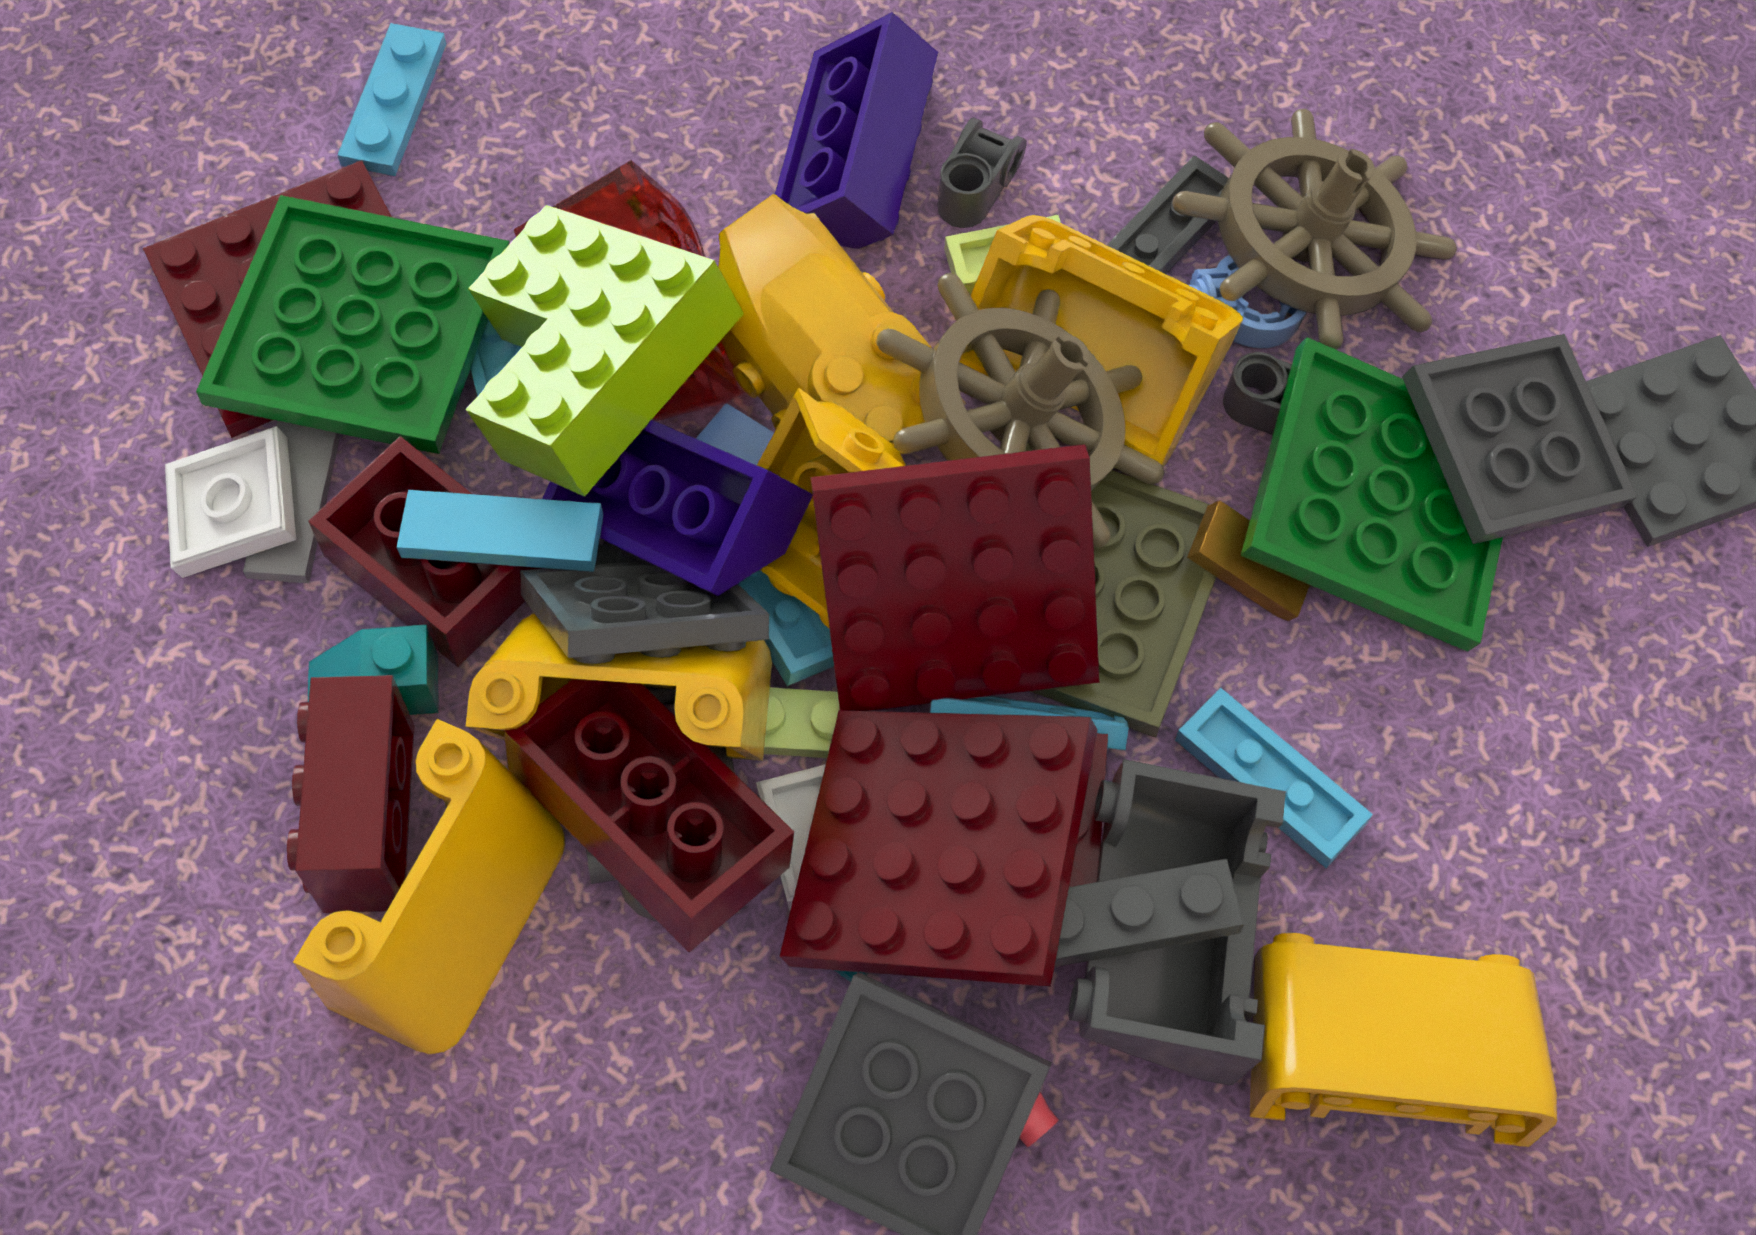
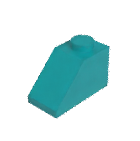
M427 624L361 629L309 661L308 702L311 677L393 675L410 715L439 713L438 653Z

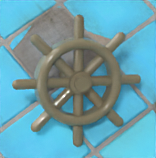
M1305 108L1298 109L1292 115L1293 137L1268 140L1252 149H1249L1223 124L1213 122L1206 126L1204 130L1205 140L1234 167V170L1223 187L1220 197L1180 191L1173 197L1172 205L1174 210L1181 215L1218 221L1224 245L1239 268L1221 283L1220 294L1223 299L1228 301L1238 300L1257 286L1283 304L1304 312L1316 314L1319 342L1336 350L1341 347L1344 339L1341 316L1365 312L1381 302L1412 330L1424 332L1431 327L1432 316L1406 292L1399 285V282L1409 270L1415 255L1448 260L1456 254L1457 245L1449 237L1416 231L1408 206L1392 184L1407 171V162L1403 157L1399 155L1391 156L1375 168L1373 161L1361 151L1350 149L1349 151L1332 143L1317 140L1314 117L1311 111ZM1281 177H1297L1300 194ZM1253 186L1259 189L1277 207L1252 203ZM1359 209L1369 223L1352 220L1356 210ZM1262 229L1283 232V236L1272 243ZM1356 245L1380 249V266L1372 261ZM1293 258L1299 261L1309 262L1310 268H1307L1299 264L1298 262L1294 261ZM1333 258L1353 276H1335Z
M946 273L939 278L937 287L956 322L949 327L933 348L894 329H884L878 334L876 343L883 353L921 371L919 397L925 422L896 432L893 443L895 449L900 453L911 454L937 446L942 455L949 461L1024 452L1027 443H1029L1032 450L1060 447L1057 442L1059 440L1070 446L1086 444L1090 457L1091 491L1113 468L1150 485L1157 484L1162 480L1164 469L1158 461L1124 445L1125 418L1118 393L1139 386L1142 381L1141 370L1136 366L1126 365L1105 371L1100 362L1081 340L1055 324L1060 306V297L1054 290L1046 289L1038 294L1033 314L1009 308L979 310L961 279L956 274ZM974 350L989 377L960 363L961 355ZM1003 350L1022 356L1020 367L1017 371L1014 370ZM960 391L987 405L966 410ZM1077 406L1084 424L1058 411ZM991 431L993 436L1001 441L1000 449L983 432ZM1092 501L1094 547H1103L1110 540L1111 534L1106 522Z

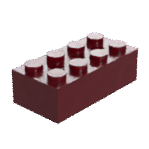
M572 679L540 703L536 713L527 723L517 729L504 730L508 770L531 791L534 797L689 953L790 868L795 831L706 745L696 743L682 733L675 716L640 683Z

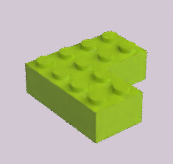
M546 205L539 213L529 219L522 232L500 255L488 263L485 271L468 288L500 338L522 348L496 376L488 381L484 390L465 410L501 460L585 496L744 313L715 260Z

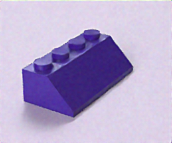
M893 12L814 51L775 191L779 198L792 207L806 214L815 213L839 245L843 247L860 249L877 241H882L894 234V230L899 222V210L905 186L911 173L910 165L916 141L922 129L921 121L927 96L933 84L932 76L938 51Z
M651 420L585 496L550 481L542 499L601 503L604 514L600 533L601 539L719 596L786 553L813 494L767 469Z

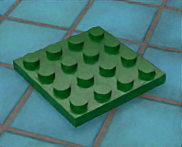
M280 195L196 390L201 404L392 444L401 436L417 450L439 454L488 322V318L468 288L485 271L488 263L500 255L510 242L508 240Z
M1306 337L1295 350L1241 556L1462 650L1470 651L1481 643L1503 537L1477 544L1472 543L1404 380Z

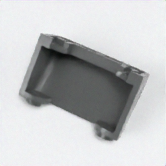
M1126 759L1120 764L1112 782L1101 781L1094 809V820L1104 822L1097 882L1227 859L1244 926L1240 934L1087 961L1084 979H1075L1069 1003V1020L1079 1022V1033L1082 1038L1202 1081L1228 1086L1234 1085L1262 1060L1265 1025L1248 1021L1257 1014L1258 1005L1257 999L1250 998L1260 880L1263 874L1270 868L1271 854L1265 853L1268 835L1264 830L1266 826L1279 828L1283 824L1286 791Z

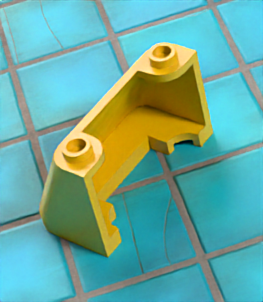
M1029 215L998 229L971 293L979 310L1009 308L1033 314L1038 294L1046 289L1054 290L1060 297V306L1055 324L1081 340L1100 362L1105 371L1126 365H1133L1141 370L1142 381L1140 385L1134 389L1118 393L1125 418L1124 445L1158 461L1164 467L1168 463L1227 354L1243 321L1241 314L1224 302L1055 220L1043 216ZM974 350L961 355L960 363L989 377ZM1003 350L1014 370L1017 371L1020 367L1022 356ZM1077 406L1071 407V408H1073V409L1079 411L1078 408H1077Z
M535 613L520 621L473 678L469 691L466 727L505 741L504 730L517 729L527 723L536 713L540 703L572 679L640 683L644 687L676 689L674 706L676 722L682 733L692 741L707 746L726 747L727 757L732 759L763 761L772 667L771 651L765 640L747 641L743 649L736 651H716L704 645L683 647L678 655L671 657H650L643 655L641 652L615 654V658L606 663L587 664L578 662L573 658H568Z
M439 719L435 721L418 751L415 760L416 773L424 788L436 797L443 799L447 808L383 919L379 922L362 913L349 910L334 912L321 919L311 930L293 961L327 1009L409 1048L427 1054L445 1052L455 1046L463 1037L561 860L565 848V837L561 824L534 797L531 791L477 738Z
M1300 933L1275 935L1273 943L1266 944L1258 950L1255 956L1254 999L1258 1000L1257 1014L1253 1016V1023L1262 1024L1265 1027L1262 1060L1251 1069L1249 1117L1285 1121L1286 1108L1295 1110L1310 1108V1117L1325 1118L1330 1110L1459 1123L1465 1124V1133L1480 1135L1491 1126L1494 1129L1495 1144L1530 1147L1557 1124V1092L1535 976L1530 969L1520 966L1518 958L1509 955L1492 954L1481 956L1476 961L1314 944L1313 937Z

